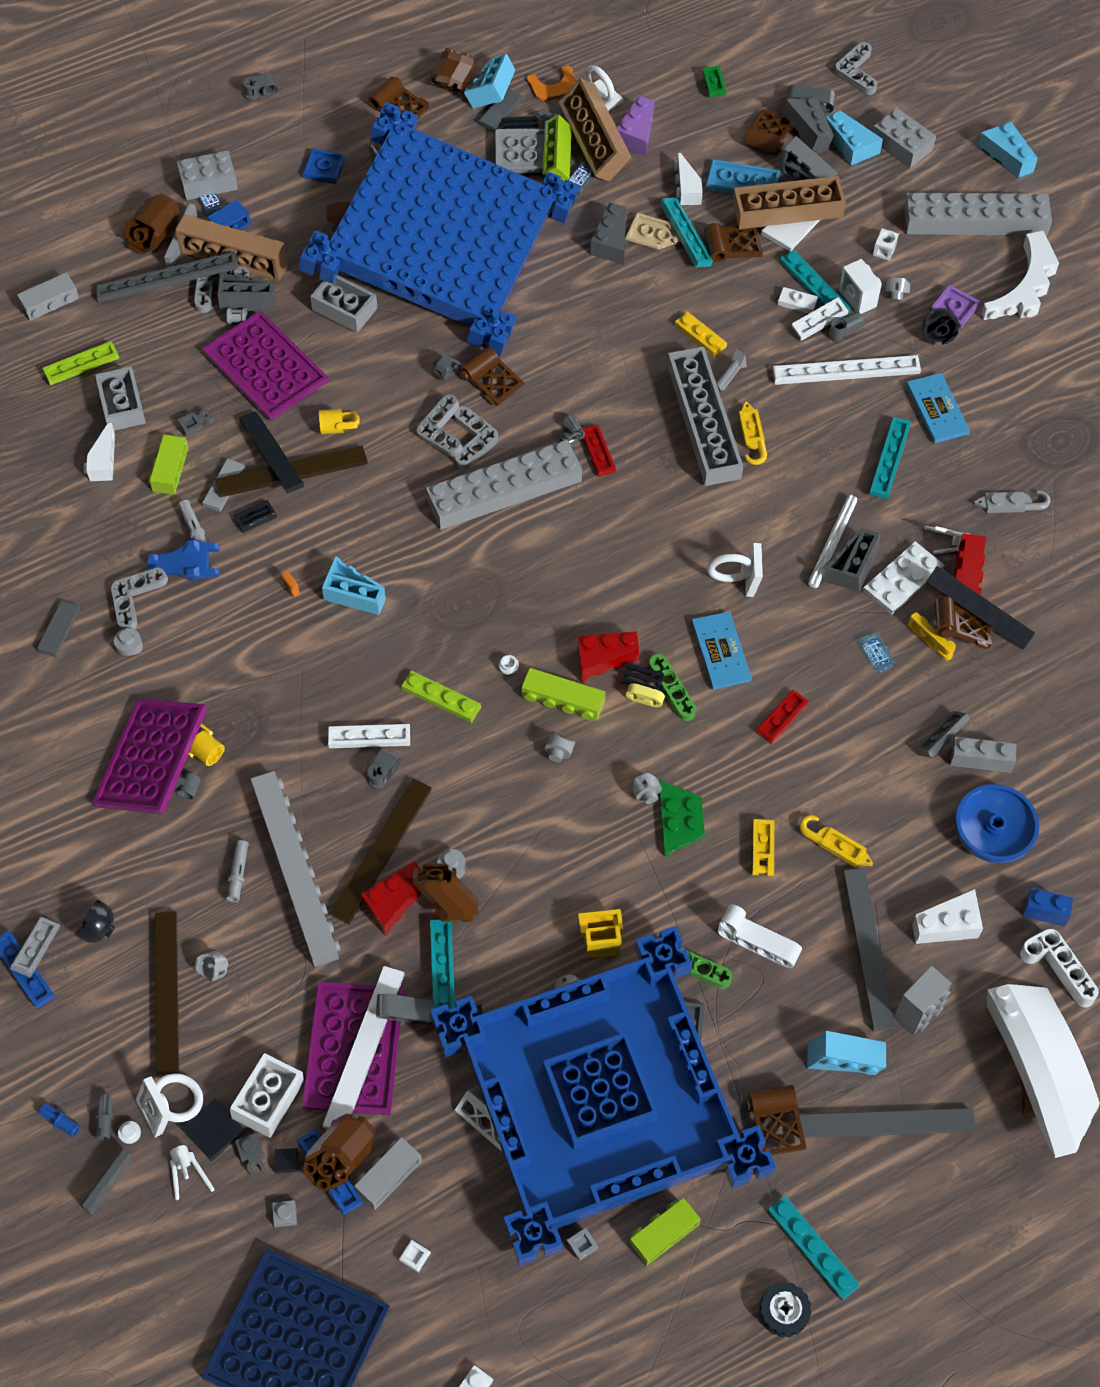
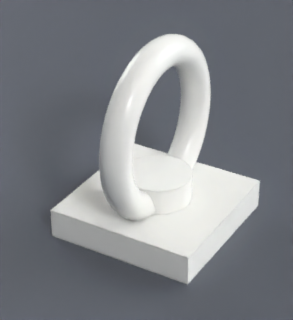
M594 65L588 66L584 73V79L593 83L591 73L597 74L602 79L597 80L594 84L608 112L612 111L623 103V97L614 91L610 78L601 68Z
M753 543L748 557L739 554H724L715 557L707 566L708 574L712 578L723 582H737L745 579L746 596L754 597L763 577L761 543ZM724 562L742 563L741 572L737 574H722L717 572L715 567Z
M168 1074L161 1077L156 1083L152 1076L143 1079L135 1101L154 1137L163 1134L168 1121L185 1122L194 1118L202 1108L203 1093L200 1086L192 1078L183 1074ZM177 1082L188 1086L194 1094L192 1108L184 1113L170 1112L166 1097L160 1093L165 1085Z

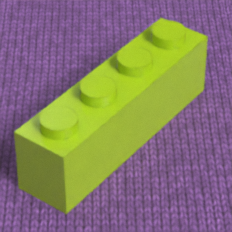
M558 114L545 122L543 175L546 177L549 171L560 176L565 182L570 179L571 127Z
M532 668L529 669L522 686V697L527 701H536L549 708H558L567 714H577L586 720L598 721L605 703V691Z

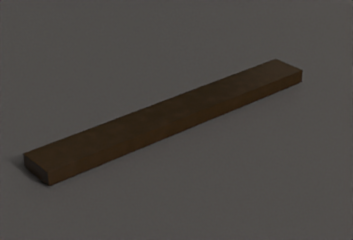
M362 445L290 463L300 478L305 479L366 465L368 461ZM270 467L215 479L220 498L280 484Z
M413 779L331 911V916L350 925L363 903L361 894L374 886L431 793L432 787Z
M176 911L155 913L157 1078L168 1074H179L178 931Z

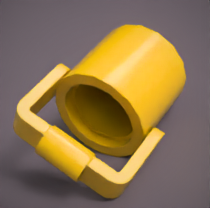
M342 409L319 410L321 435L344 433V429L357 428L360 423V417L357 415V412H342ZM352 419V421L343 422V420Z
M201 723L200 727L205 731H201L196 735L188 755L191 758L195 756L206 766H212L220 759L225 747L212 736L214 733Z

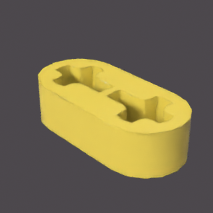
M629 684L626 696L630 700L652 707H661L665 698L662 692L639 684Z

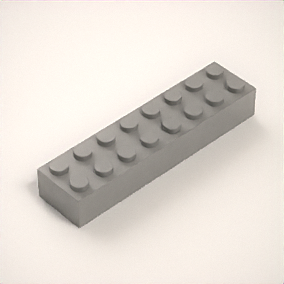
M907 193L904 205L906 234L1027 235L1044 231L1045 235L1048 236L1052 223L1049 194Z
M699 347L668 353L667 368L704 485L708 486L742 479L743 464L705 348Z
M568 440L426 487L427 501L440 530L582 482V467Z

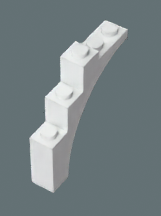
M1044 231L1026 235L1023 247L1027 255L1028 270L1025 278L1007 295L984 303L981 314L983 320L996 319L1018 313L1020 318L1033 317L1038 314L1041 305L1038 297L1047 294L1050 285L1047 277L1055 275L1059 265Z

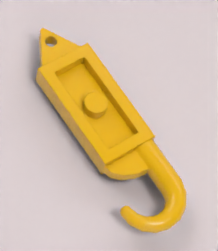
M746 401L742 410L739 411L744 442L748 448L759 450L760 457L754 460L746 454L745 458L750 464L759 465L765 462L767 458L765 439L758 409H754Z
M814 815L805 816L801 820V833L819 844L821 848L854 867L857 865H873L866 852V847L831 827L823 828L817 834L807 828L806 824L810 820H819Z

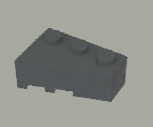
M786 99L780 115L783 118H787L790 122L789 126L799 132L800 139L812 151H827L834 135L818 99Z
M797 136L784 148L781 173L792 180L799 181L837 176L838 173Z
M609 202L591 240V255L624 265L626 207Z
M222 272L218 288L220 311H227L228 308L241 310L247 308V311H275L276 295L274 282L255 277L247 279L243 278L242 274L237 273L235 276Z
M861 528L846 543V547L840 553L837 552L834 555V559L828 565L825 564L822 567L823 581L859 592L880 549V533Z

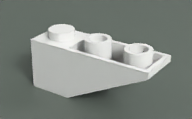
M678 153V160L674 161V171H678V174H675V184H679V187L676 188V197L680 198L681 205H701V178L683 155Z

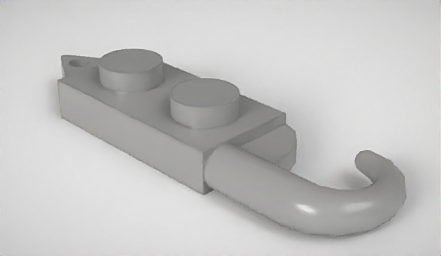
M1037 490L1036 494L1042 495L1045 500L1042 503H1032L1029 495L1024 492L986 493L984 497L976 500L974 505L986 510L987 513L1025 512L1046 509L1050 504V497L1046 492Z

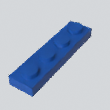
M9 930L0 936V956L36 1009H39L54 999L55 995L37 969H35L31 978L11 970V965L22 947Z
M317 1128L297 1139V1144L305 1156L321 1137ZM349 1179L346 1183L327 1190L343 1216L363 1204L362 1199Z

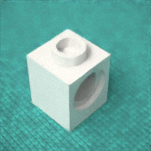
M881 229L875 243L873 256L890 261L897 245L899 234Z

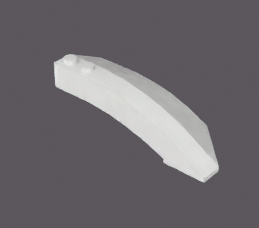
M1007 984L988 989L986 1006L1014 1060L1034 1110L1037 1124L1055 1158L1076 1153L1094 1114L1099 1108L1100 1102L1084 1059L1064 1017L1048 988Z

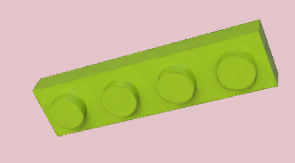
M112 341L43 367V371L51 386L119 359V355Z
M414 671L409 673L401 686L402 690L470 723L473 722L481 709V703Z

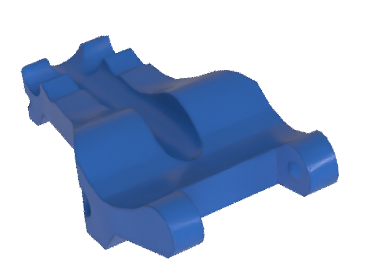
M189 540L184 546L174 552L161 555L150 554L147 559V570L162 568L167 575H177L192 582L202 578L219 577V569L209 568V552H218L219 544Z

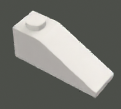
M112 423L107 424L88 453L87 462H84V473L88 474L90 481L113 480L115 431Z

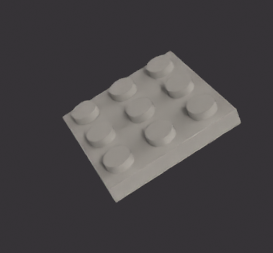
M496 129V164L515 173H543L545 129Z

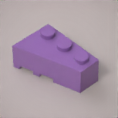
M640 95L617 129L627 149L646 156L654 116V101Z

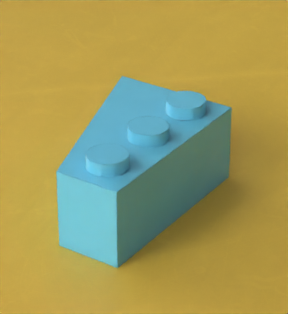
M506 53L492 57L481 70L482 75L479 79L475 78L472 81L474 85L464 91L473 109L492 103H499L503 100L515 72V68Z
M842 111L826 116L834 135L832 143L850 166L880 154L883 141L881 137Z
M1012 122L981 132L978 143L979 149H985L990 153L991 158H997L1002 162L1003 167L1018 178L1034 172L1038 158Z
M335 556L322 587L324 600L380 615L386 600L385 588L368 576H363L355 571L354 567L341 562L340 558Z
M825 1031L808 1043L807 1069L860 1072L867 1075H876L886 1068V1042Z

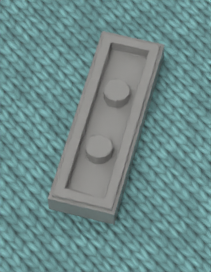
M227 459L217 478L243 473L245 465ZM214 481L202 503L204 507L221 512L229 496L220 498L216 482Z
M40 916L13 961L11 970L31 978L58 932L60 924Z

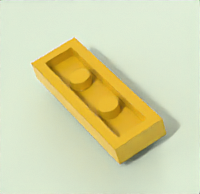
M688 311L675 321L676 328L700 347H704L705 351L713 357L727 347L726 341Z

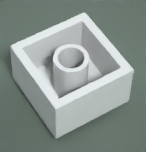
M862 259L844 266L839 291L855 312L862 314L877 307L881 281L873 274L870 266L865 264Z

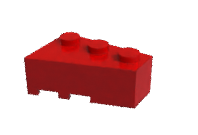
M963 533L956 553L954 578L981 595L982 588H979V583H982L983 571L981 569L985 562L984 549L986 537Z
M637 631L578 636L577 650L581 681H587V678L597 674L602 675L607 670L617 669L627 663L637 661L639 659Z
M415 861L361 894L363 905L385 936L390 932L391 927L396 921L401 919L402 914L408 907L412 906L422 894L413 884L414 869L419 867Z

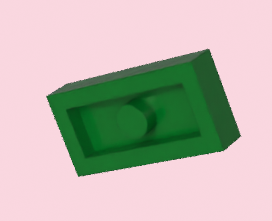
M720 66L704 67L702 74L709 98L726 96V88Z

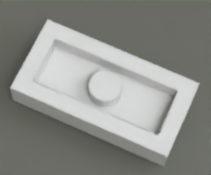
M783 287L778 305L810 314L815 309L818 297Z

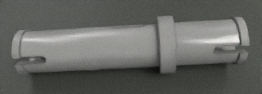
M181 501L178 506L190 530L191 539L198 542H207L205 531L200 527L190 501Z
M238 840L235 843L231 875L227 880L229 887L226 900L233 903L240 901L241 887L245 881L243 875L249 843L244 840Z

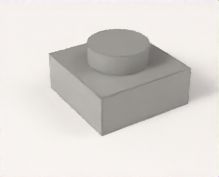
M295 1200L272 1203L275 1228L297 1225Z
M587 1228L567 1240L568 1245L579 1261L599 1248Z

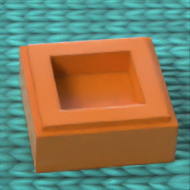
M287 570L282 573L283 585L292 597L299 595L298 583Z

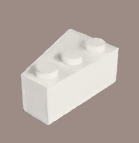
M975 889L916 914L912 923L916 944L979 938L983 926Z

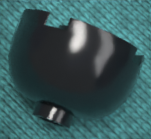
M947 308L931 310L925 316L922 323L926 340L936 345L935 342H942V345L953 341L959 333L960 323L954 312Z
M97 899L83 919L82 926H79L75 936L88 943L99 942L105 936L109 938L115 929V926L112 925L114 922L112 909L106 903Z

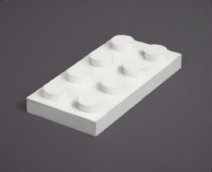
M915 541L863 588V592L893 615L926 585L925 582L935 567L938 566L943 569L944 564Z

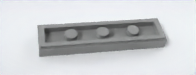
M189 204L184 214L197 217L195 205ZM176 232L164 255L167 268L175 266L180 256Z

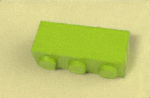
M163 435L162 442L158 443V455L154 457L153 472L149 473L148 483L151 484L153 492L175 495L188 452V445L185 437Z
M684 1198L679 1202L677 1199L671 1202L666 1207V1212L662 1215L657 1213L649 1220L650 1224L644 1229L639 1227L631 1234L630 1246L646 1266L700 1225V1217Z

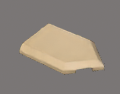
M636 213L625 237L627 241L657 250L681 242L670 222Z

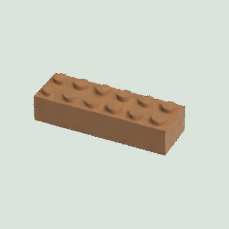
M579 78L559 101V104L594 175L610 182L632 157L595 84Z
M839 176L734 188L732 202L739 229L844 217L846 205Z
M185 214L175 230L180 253L183 255L205 259L235 251L238 267H246L252 275L277 282L280 281L287 268L284 243L278 240H272L261 235L251 234L243 230H237Z

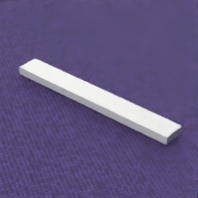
M918 355L779 365L773 366L772 372L774 383L778 385L920 374L921 367Z
M386 966L383 967L323 1123V1128L328 1129L331 1126V1122L346 1113H353L387 1023V1019L376 1017L377 995H397L404 978V972Z

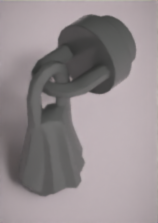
M573 414L567 415L563 420V425L573 434L566 433L561 438V442L568 440L571 448L575 446L574 442L585 437V432L579 425L578 417Z

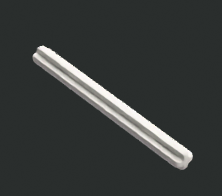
M847 496L809 579L808 585L810 587L817 588L822 579V567L830 562L857 503L856 496Z

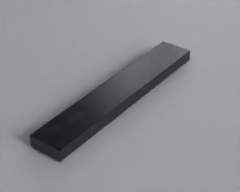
M257 411L239 417L243 428L286 494L303 488L304 482Z
M938 566L935 567L925 582L945 597L952 598L955 604L1021 649H1025L1035 634L1034 631Z

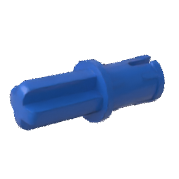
M48 1103L41 1106L39 1110V1115L51 1122L54 1128L61 1129L72 1138L77 1135L81 1128L80 1125L66 1117L65 1112H59Z

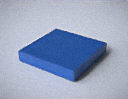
M312 148L302 174L303 178L337 184L346 160V154Z

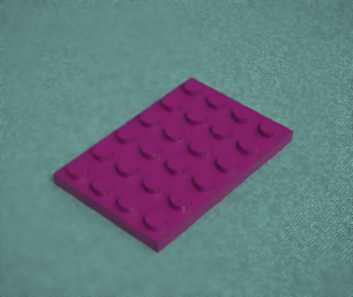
M261 310L202 348L203 354L270 421L329 382L328 376Z
M137 699L92 804L97 808L164 814L208 708L204 704Z
M318 982L302 1105L303 1110H329L376 986ZM399 988L397 995L404 996V988ZM387 1020L353 1113L391 1116L401 1028L400 1021Z

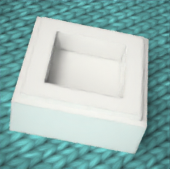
M411 1240L400 1256L399 1261L419 1273L431 1252Z

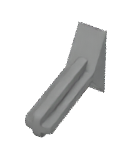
M738 349L735 350L730 365L716 382L719 391H724L740 368L747 367L745 353Z

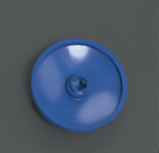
M990 784L977 787L964 796L956 811L955 829L963 846L974 856L991 863H1010L1022 858L1032 849L1039 834V819L1034 806L1023 794L1004 785Z

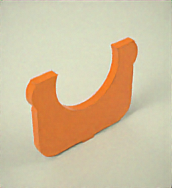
M569 65L560 67L564 77L560 82L553 85L541 83L536 78V74L528 75L527 82L531 85L538 100L545 101L561 98L576 83L573 69Z

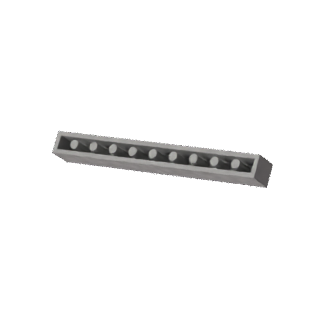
M275 771L251 778L253 789L314 967L338 960L337 952L341 951L337 939L333 940L331 933L334 932L331 920L326 921L325 914H328L325 903H320L318 896H321V891L318 883H313L312 878L315 877L312 865L307 866L306 860L309 857L306 848H301L299 842L303 841L299 829H294L293 824H297L293 812L289 813L287 809L290 806L287 794H282L281 789H284L281 777H276Z

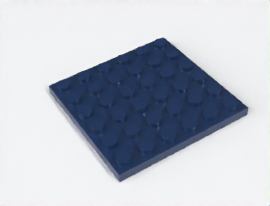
M266 1248L201 1378L218 1387H353L386 1318L390 1305Z

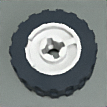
M782 1282L781 1284H774L773 1287L767 1289L760 1302L759 1314L761 1315V1322L765 1325L764 1327L770 1330L773 1335L776 1334L783 1338L784 1336L792 1337L795 1334H799L801 1330H804L812 1311L810 1310L811 1302L808 1300L807 1293H804L801 1287H797L793 1283ZM782 1306H787L789 1308V1312L787 1313V1315H785V1312L781 1309Z

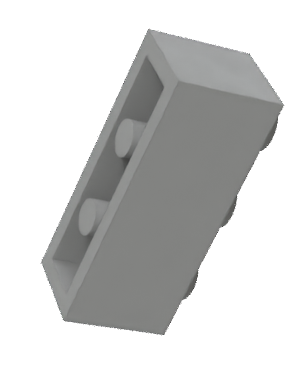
M67 272L17 294L20 305L29 320L38 318L79 299L76 286Z
M955 737L951 746L950 766L1011 773L1016 763L1017 744Z
M402 1137L398 1141H393L387 1148L388 1152L382 1158L380 1156L376 1158L371 1164L372 1168L366 1174L362 1173L355 1181L356 1185L354 1187L358 1195L374 1210L422 1162L421 1155Z

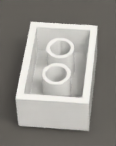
M264 1053L230 1108L232 1119L271 1138L304 1083L303 1072Z

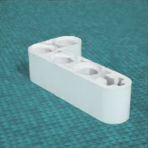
M729 904L719 923L718 933L720 936L786 968L794 967L802 951V947L798 943L745 919L746 912L741 907Z
M1047 929L1025 942L1020 952V957L1025 963L1034 964L1045 958L1079 1006L1087 1008L1093 1004L1098 996V988L1056 930ZM1045 939L1051 940L1053 944H1048ZM1027 949H1033L1036 954L1030 953ZM1057 957H1063L1066 962H1061ZM1070 974L1076 975L1078 980L1072 979Z

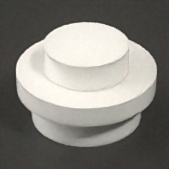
M511 655L504 656L499 662L500 671L507 675L514 674L519 668L518 660Z
M133 1121L123 1123L118 1130L120 1140L126 1144L136 1142L141 1135L139 1125Z

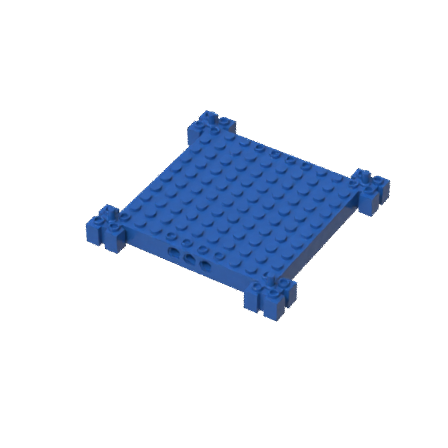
M386 102L380 112V117H377L372 126L370 138L371 141L382 145L331 240H328V235L315 230L309 241V247L306 246L300 257L299 270L310 275L317 272L320 274L319 279L331 284L335 281L339 271L470 326L468 343L478 347L485 344L493 348L497 355L501 356L517 319L515 315L505 311L501 315V312L549 214L552 213L553 219L565 223L570 209L577 198L580 185L570 180L564 183L560 176L549 171L543 184L417 131L418 115L406 110L404 113H401L399 107Z
M676 926L660 931L659 938L655 940L652 934L636 939L635 951L639 961L478 1015L472 996L455 1001L456 1008L450 1010L447 1004L430 1009L431 1019L436 1033H439V1041L445 1058L461 1053V1045L465 1046L521 1202L525 1217H523L521 1211L504 1217V1225L509 1239H517V1242L513 1243V1251L519 1267L536 1261V1253L543 1251L545 1257L561 1252L563 1244L557 1228L725 1167H727L725 1173L732 1189L748 1184L752 1174H755L756 1179L759 1180L775 1172L776 1165L770 1150L762 1151L766 1141L760 1126L757 1125L746 1129L739 1136L675 978L689 974L692 963L686 949L681 950L682 939Z

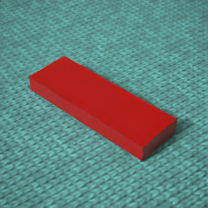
M599 425L583 428L582 430L585 432L583 441L597 476L601 477L616 473L615 464Z
M792 690L762 722L755 733L772 744L808 705L809 700L795 690Z

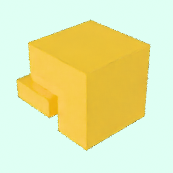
M621 909L578 913L580 934L584 936L587 958L621 955L622 941L620 932H623Z

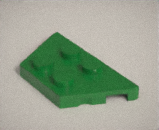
M659 781L662 787L660 804L664 856H669L671 852L679 848L683 849L689 846L691 842H696L705 837L702 797L664 781Z

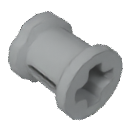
M247 308L242 310L227 309L228 324L243 322L247 319Z

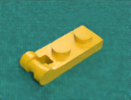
M917 612L911 615L908 627L942 659L946 661L951 660L956 644L953 641H947L945 638L940 637L937 634V629H934L925 617L920 616Z
M753 820L752 875L767 874V876H774V820ZM759 861H767V866L759 865Z

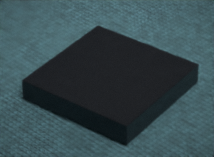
M216 1099L210 1102L181 1128L211 1162L245 1132L243 1127L236 1120L232 1119L231 1115Z

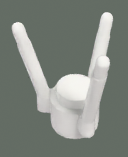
M924 526L926 530L953 536L952 545H956L954 548L935 550L933 554L957 552L963 532L938 526Z
M178 1146L170 1151L172 1160L169 1162L172 1168L176 1200H179L177 1168L181 1169L184 1178L188 1179L187 1167L190 1165V1162H192L211 1192L214 1191V1187L196 1161L194 1153L189 1152L187 1146Z

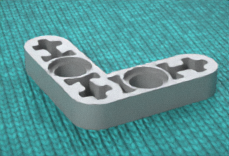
M861 42L836 63L835 74L864 94L872 95L876 92L877 81L858 69L871 56L872 47L867 42ZM850 58H855V59H857L858 61L852 62V61H850L849 59H850ZM853 76H858V77H860V79H857V80H856V79H853L852 77H853Z
M238 267V269L226 271L227 274H234L236 276L238 273L242 274L243 278L251 279L249 269L246 267ZM221 273L216 274V277L210 275L197 278L194 302L198 312L207 313L211 310L214 285H219ZM203 287L209 288L207 292L200 291Z
M449 394L444 396L419 424L417 433L423 441L445 454L455 457L462 452L463 447L456 437L441 429L459 408V402L456 397ZM441 414L442 418L435 421L434 417ZM444 436L441 442H435L437 437Z
M461 406L455 412V421L473 435L474 438L463 447L462 452L458 456H455V463L458 468L467 469L497 444L498 431L471 409ZM477 423L481 425V428L473 429L471 426ZM475 445H479L482 447V449L479 451H474L472 447Z
M154 568L116 580L112 584L111 592L117 623L121 629H135L137 626L133 596L161 588L167 584L168 576L162 568ZM144 580V584L141 587H135L137 581ZM120 587H123L122 592L124 596H122L119 592ZM123 602H129L127 608L120 609V605ZM125 615H127V617L130 619L128 621L129 624L125 625V623L127 622Z

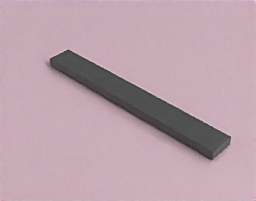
M234 251L96 285L98 302H103L238 269L237 255Z
M865 868L844 870L843 875L873 1031L895 1029Z
M973 1108L800 1115L804 1138L965 1133L976 1131Z

